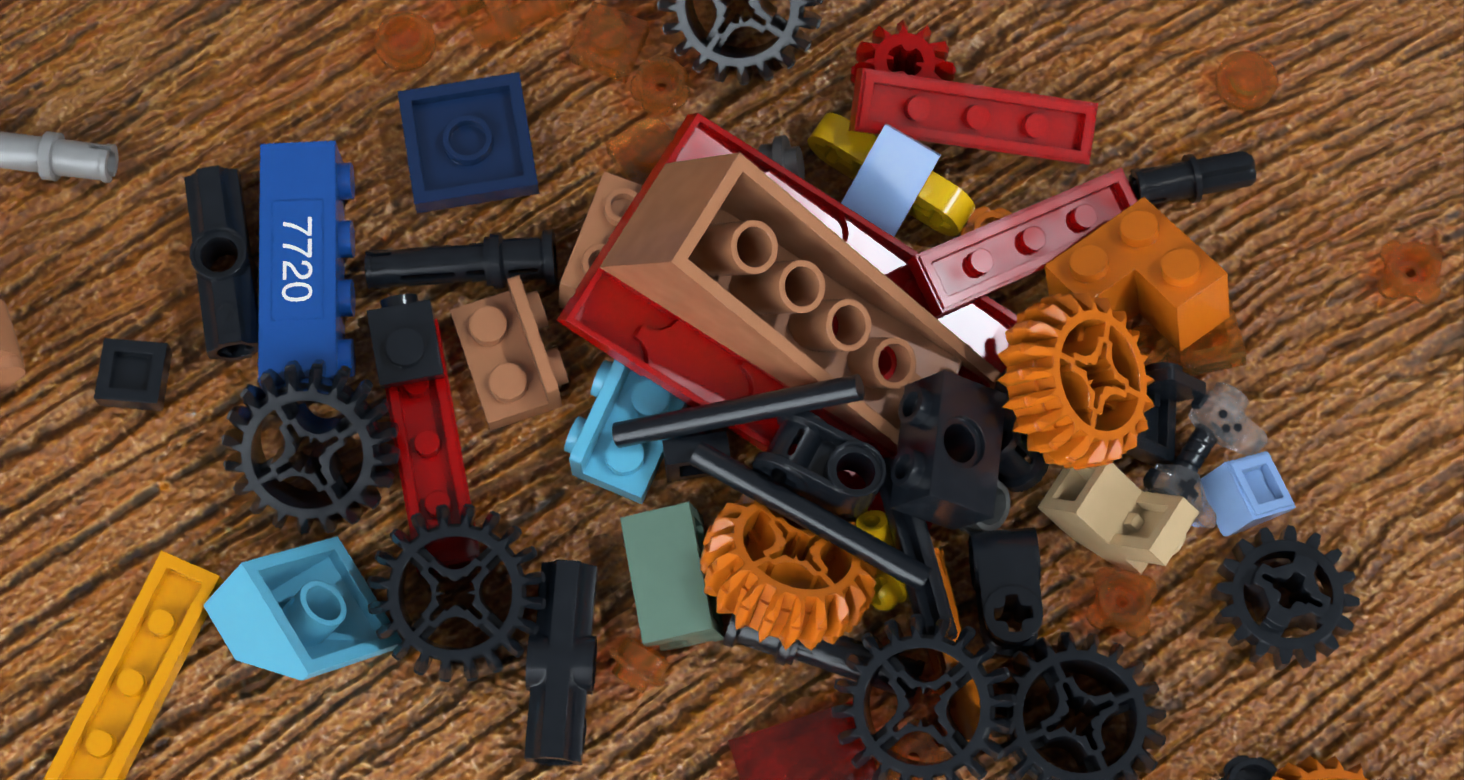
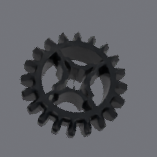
M659 0L657 6L658 10L663 12H677V17L667 21L662 26L665 35H672L679 31L684 33L685 38L674 48L678 56L685 55L692 47L700 53L693 63V70L700 73L706 67L709 60L718 63L714 73L716 81L724 82L730 71V66L737 67L739 83L747 85L751 81L752 65L757 66L761 77L765 81L773 79L775 75L773 57L786 69L792 68L796 63V58L789 48V44L798 50H809L812 40L799 27L807 29H818L820 27L822 17L814 12L805 10V7L822 4L824 0H790L788 20L777 14L778 8L769 0H749L748 3L755 9V12L749 13L746 7L742 14L737 13L729 25L725 23V20L732 10L730 6L733 0H712L717 9V18L709 33L702 26L696 15L693 0ZM742 26H750L762 33L768 30L777 36L766 44L751 48H739L724 44L729 35L735 29Z
M316 359L311 366L309 377H305L301 365L298 361L293 360L289 361L285 366V381L277 372L268 369L260 377L263 390L257 386L247 385L240 394L246 406H233L227 415V419L237 428L227 430L224 433L222 445L238 452L226 458L223 463L225 471L245 473L233 487L235 494L244 495L254 490L257 497L250 507L252 514L263 512L267 505L276 509L277 512L272 522L275 528L283 527L290 515L298 517L297 528L301 535L309 533L314 518H319L322 528L325 532L330 533L334 532L338 525V513L353 525L359 522L362 516L360 504L372 509L379 505L382 497L376 487L390 488L393 483L395 474L386 466L396 464L399 461L401 450L385 442L397 437L399 432L398 424L390 421L377 422L388 412L390 407L386 399H378L370 404L365 401L373 387V383L368 379L361 381L355 390L346 385L351 373V369L348 366L342 365L334 379L325 377V361ZM296 401L320 402L335 408L341 414L332 418H320L314 415L305 403L298 405ZM275 410L282 420L278 428L283 434L285 445L278 449L274 457L266 460L261 444L262 424L264 418ZM358 433L363 447V466L361 471L347 483L341 474L344 465L339 458L337 450L346 444L349 437ZM304 436H309L310 443L313 438L318 439L321 443L327 441L319 457H314L313 451L310 455L304 454L303 451L295 454ZM291 476H302L310 480L318 491H307L294 487L285 482L284 479Z
M445 504L436 507V518L439 526L435 528H430L427 519L421 513L412 515V525L419 535L411 540L402 530L394 529L390 533V537L403 550L398 557L390 552L379 550L375 555V560L382 565L392 568L389 578L370 576L367 583L369 587L374 589H387L386 601H375L368 604L370 614H381L390 611L393 622L377 629L376 634L378 638L382 640L391 637L399 631L405 640L395 647L392 656L399 661L405 658L413 648L418 650L421 654L414 665V672L418 675L426 673L432 659L440 660L439 680L441 682L452 680L455 662H463L464 675L469 682L476 681L479 678V668L476 659L485 657L488 667L493 673L503 670V661L496 650L503 645L510 654L520 657L524 653L525 648L512 634L517 628L530 635H536L539 630V626L534 621L523 618L525 607L534 610H543L546 607V599L539 596L527 597V585H538L545 582V573L543 571H535L525 575L521 565L533 560L538 555L536 548L531 546L515 554L510 546L520 538L522 530L514 525L506 531L502 538H499L494 534V531L500 522L501 515L495 511H490L486 516L482 528L474 526L476 510L475 506L471 504L463 505L460 524H452L451 512ZM453 537L475 539L488 546L470 564L461 569H452L446 566L426 549L438 541ZM501 561L504 562L512 583V602L504 623L484 601L482 593L484 582ZM412 564L430 584L432 591L430 604L414 624L408 615L404 601L405 580ZM481 566V572L471 581L475 590L468 593L475 595L472 605L482 613L483 617H480L472 608L467 609L465 606L457 604L450 609H444L435 619L434 614L444 604L440 595L447 592L440 591L443 581L433 572V568L443 577H449L453 581H460L465 577L471 576ZM455 616L467 619L490 637L481 644L465 648L446 647L428 639L445 621Z
M922 614L911 615V636L906 637L903 636L901 627L896 620H888L884 623L890 643L885 646L872 633H866L861 638L864 647L873 655L868 662L853 653L847 654L844 659V663L849 668L860 673L857 682L847 678H838L834 684V688L839 692L853 694V704H841L832 708L833 717L846 718L853 716L856 728L845 730L838 735L840 744H849L861 738L866 747L855 754L851 760L852 764L856 768H860L875 757L881 765L873 774L872 780H888L892 770L901 774L899 780H914V777L923 778V780H937L938 776L945 775L946 780H963L958 770L963 766H966L972 776L978 780L983 779L988 772L985 765L976 755L982 750L990 757L1000 759L1005 753V749L999 743L989 739L990 733L994 730L1003 734H1011L1015 727L1014 722L995 717L996 707L1014 706L1017 702L1015 694L1004 693L995 695L993 684L1002 682L1011 676L1008 667L998 668L988 674L983 666V663L991 659L997 652L995 646L991 643L987 644L974 655L967 647L973 641L976 630L971 626H966L960 632L956 642L950 640L947 637L951 628V618L946 616L938 618L934 635H927L924 616ZM916 648H929L944 652L955 658L959 663L937 680L925 681L913 674L909 668H906L896 656ZM882 671L890 680L888 683L897 695L898 706L894 716L877 732L870 713V696L875 679L879 672ZM902 678L911 689L921 686L923 694L928 693L929 688L937 691L946 683L951 682V687L939 696L941 700L934 707L935 712L939 716L938 721L947 733L937 722L927 725L926 717L921 718L919 723L913 720L903 728H898L899 723L910 715L908 711L915 704L913 698L909 695L911 691L904 684ZM973 678L980 697V718L977 729L970 742H968L959 732V727L951 717L950 704L955 694ZM923 731L934 737L939 744L942 743L952 754V757L936 762H919L897 754L891 747L908 733Z
M1062 632L1057 643L1058 653H1055L1045 638L1036 639L1033 644V654L1036 661L1028 654L1017 651L1011 658V663L1018 675L1010 672L1011 676L1008 679L996 683L1005 693L1016 695L1017 702L1014 706L996 707V714L1005 716L1004 719L1014 722V731L1011 734H1003L992 730L990 733L993 738L1007 737L1008 741L1000 744L1005 749L1003 756L1000 759L993 758L995 762H1003L1014 757L1018 763L1008 773L1006 780H1021L1025 774L1033 780H1140L1134 769L1150 774L1156 768L1158 762L1145 749H1160L1165 744L1166 736L1157 730L1148 728L1147 725L1162 722L1166 718V710L1159 706L1145 705V701L1158 693L1159 687L1156 682H1147L1140 686L1135 682L1134 679L1145 667L1143 662L1137 659L1124 669L1117 663V660L1123 654V646L1114 643L1105 656L1097 653L1099 646L1098 635L1091 633L1085 638L1082 649L1076 650L1072 634L1070 632ZM1064 673H1078L1092 677L1104 684L1111 692L1100 696L1088 695L1080 690L1073 676L1066 678ZM1044 679L1049 688L1046 698L1051 710L1050 717L1041 721L1037 727L1025 731L1023 706L1026 694L1032 686ZM1069 708L1075 709V716L1079 711L1084 713L1086 717L1098 713L1082 731V736L1076 735V727L1072 733L1067 731L1065 727L1054 730L1067 715ZM1124 713L1127 726L1124 749L1117 762L1108 767L1102 755L1106 748L1101 736L1102 725L1109 723L1115 716ZM1053 747L1065 749L1071 753L1078 767L1085 766L1087 773H1075L1060 769L1047 762L1036 750L1043 751Z

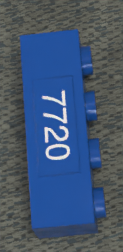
M336 141L260 144L258 383L260 386V377L268 369L277 372L285 381V366L289 361L293 360L298 361L301 365L305 377H309L311 366L316 359L325 361L326 378L334 379L342 365L348 366L351 369L350 377L355 376L356 355L353 339H345V317H354L356 309L353 279H345V258L355 257L353 221L345 220V200H354L355 176L352 162H343Z

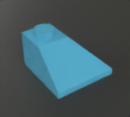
M338 536L241 562L203 605L235 660L300 681L393 651L402 642L398 633L382 640L378 638L376 634L377 629L391 622L385 612L381 614L369 613L368 604L377 601Z

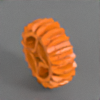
M1071 292L1064 295L1059 293L1041 299V302L1035 303L1025 311L1017 314V324L1005 331L1006 340L1010 346L997 354L1007 367L1006 374L996 381L1005 385L1008 390L1009 400L1002 407L1013 410L1016 415L1012 432L1028 434V451L1042 453L1046 464L1063 465L1065 469L1074 468L1075 470L1098 467L1111 464L1113 460L1122 458V454L1137 447L1138 434L1148 430V423L1144 413L1155 406L1147 395V386L1155 380L1146 375L1144 362L1150 355L1141 353L1137 346L1140 331L1126 329V312L1113 311L1108 298L1092 297L1089 292Z
M744 494L735 503H726L724 509L718 513L714 524L709 526L703 541L704 549L700 557V570L705 576L704 593L717 597L716 613L735 615L736 630L749 626L758 631L759 643L768 636L779 638L785 650L795 643L796 640H799L811 651L822 640L834 645L838 638L844 635V632L851 633L853 628L860 623L865 610H868L875 595L873 589L876 585V567Z

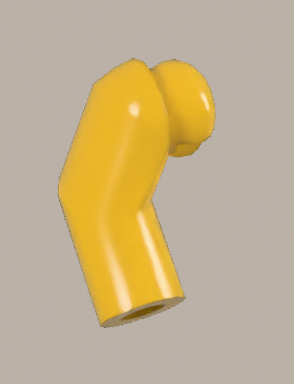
M871 510L858 517L856 527L894 547L888 520L883 511ZM877 569L876 585L873 589L875 595L871 604L878 610H892L897 603L905 602L907 599L906 586L901 581Z

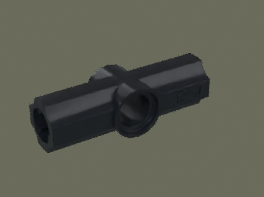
M219 165L198 168L192 175L184 177L192 235L189 257L197 274L206 352L210 359L236 361L252 358L258 352L259 306L255 284L258 269L251 255L241 175L238 169L223 168ZM225 255L238 256L235 264L230 269L223 272L211 271L213 263L219 257Z
M573 560L542 562L541 571L545 573L546 581L539 584L538 596L546 599V607L543 610H537L536 624L539 626V630L536 635H529L525 684L526 690L530 691L524 759L526 762L546 766L567 767L582 765L587 730L588 694L592 695L594 692L596 676L597 636H593L598 568L594 565Z

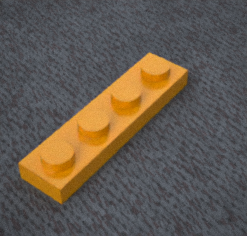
M161 550L43 780H125L208 616L203 605L224 582L219 575Z

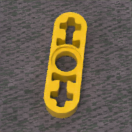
M826 113L807 140L808 145L822 161L854 180L878 137L873 134L848 131L849 119L835 113ZM932 171L908 214L939 233L947 236H957L975 211V204L961 188Z

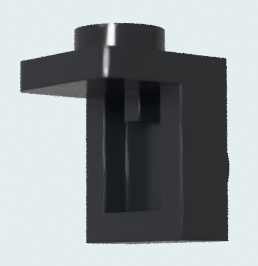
M399 294L380 300L381 308L367 310L379 384L382 389L445 378L434 320L435 314L430 299L418 301L417 294Z
M1168 362L1151 363L1145 366L1146 375L1155 381L1147 386V395L1155 406L1144 413L1148 423V430L1138 434L1137 447L1128 450L1125 455L1154 467L1172 464L1175 461L1176 402L1205 397L1206 383L1183 372V367L1178 364Z

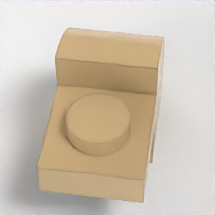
M1113 463L1081 470L1063 468L1038 506L1048 518L1073 540L1109 563L1137 574H1142L1148 563L1166 566L1171 557L1183 546L1186 540V533L1200 513L1183 496L1142 491Z

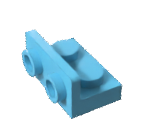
M614 359L613 363L604 360L596 373L590 395L597 397L587 419L578 416L574 421L567 436L564 451L570 453L569 462L572 476L643 504L664 458L662 440L618 448L613 440L612 426L615 422L685 409L688 404L647 377L636 374Z

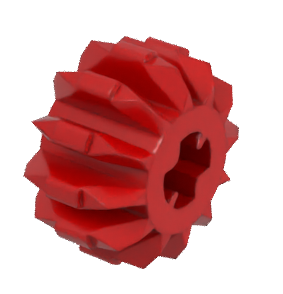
M902 19L897 23L895 34H890L878 25L873 31L872 43L861 41L856 48L855 59L858 63L851 67L850 81L855 85L857 68L886 72L897 71L896 73L912 74L913 76L954 81L956 69L954 63L946 61L949 53L946 41L929 43L931 30L928 25L921 28L916 35L908 33V26Z

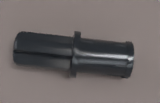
M1244 151L1196 159L1193 154L1183 155L1180 162L1156 167L1131 169L1129 183L1138 200L1145 197L1153 205L1188 199L1191 203H1197L1201 201L1202 195L1253 185L1256 181V166L1253 156Z

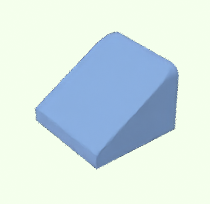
M1268 451L1224 462L1198 481V488L1224 537L1245 531L1296 508Z

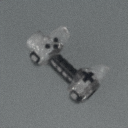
M1217 382L1212 390L1206 392L1205 397L1194 398L1191 402L1192 410L1188 416L1195 429L1173 464H1157L1155 468H1150L1144 476V492L1183 496L1200 512L1191 525L1193 527L1214 528L1216 525V513L1206 499L1200 475L1198 474V469L1201 468L1215 444L1242 455L1250 456L1257 454L1268 443L1266 433L1245 415L1244 410L1249 404L1248 398L1237 388L1223 382Z

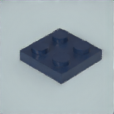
M519 72L397 91L414 205L417 214L540 194Z

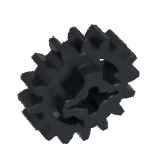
M1288 525L1281 532L1279 539L1275 540L1270 530L1265 527L1260 529L1254 536L1255 547L1242 538L1232 549L1237 561L1225 558L1219 565L1217 572L1229 582L1218 583L1212 589L1211 597L1219 601H1225L1227 606L1214 618L1216 624L1233 623L1236 631L1228 640L1231 647L1239 645L1245 640L1252 645L1249 661L1256 663L1267 652L1273 654L1275 669L1283 670L1289 665L1292 655H1295L1298 663L1304 669L1310 667L1316 661V649L1328 657L1340 647L1334 635L1345 637L1353 630L1354 624L1347 617L1343 616L1342 613L1352 612L1360 605V598L1344 594V588L1356 578L1354 571L1338 573L1334 564L1340 559L1342 552L1337 548L1325 555L1318 550L1320 534L1314 532L1305 543L1297 541L1295 527ZM1272 558L1289 559L1286 565L1272 568L1264 563L1260 567L1256 565L1261 561ZM1315 576L1321 583L1325 594L1320 592ZM1281 587L1291 592L1289 603L1292 606L1289 609L1279 604L1281 593L1278 590ZM1244 600L1251 603L1257 622L1254 621L1248 612ZM1298 627L1306 632L1310 628L1315 630V632L1304 637H1281L1284 630Z

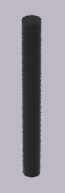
M855 374L615 422L612 426V436L616 446L622 448L862 401L865 396L864 385L860 375Z
M703 441L698 444L691 456L690 465L919 592L925 586L933 570L929 566Z

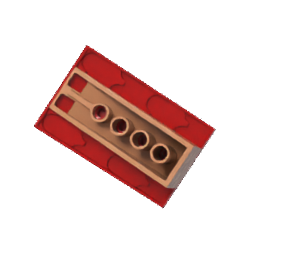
M693 113L688 114L674 135V139L661 155L642 185V189L631 202L608 238L607 244L603 246L576 288L575 294L569 299L556 320L636 374L647 377L691 407L859 374L864 385V400L811 410L810 412L822 418L827 424L862 442L872 445L880 452L884 459L897 455L901 422L898 409L901 398L904 395L905 385L946 370L994 389L996 380L1003 370L1007 368L997 354L1010 346L1006 340L1005 331L1017 324V315L988 296H984L935 318L907 263L910 258L919 254L917 251L703 115ZM777 417L729 426L727 428L763 452H766L779 425ZM797 444L792 445L788 455L794 454L798 446ZM849 470L837 472L839 480L846 487L851 489H863L866 487L863 478L856 472ZM879 492L873 504L866 512L879 510L885 513ZM926 521L928 530H930L933 523Z

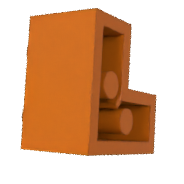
M1145 197L1044 265L1049 296L1059 293L1064 295L1071 292H1089L1092 297L1108 298L1113 311L1126 312V322L1140 313L1180 352L1230 317L1228 273Z

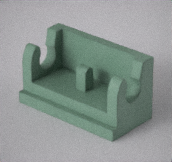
M684 502L621 517L620 521L642 644L646 647L659 645L660 651H666L710 641L724 640L725 631L722 615L716 613L717 597L704 593L705 576L700 570V557L704 549L703 541L706 535L703 515L690 502Z

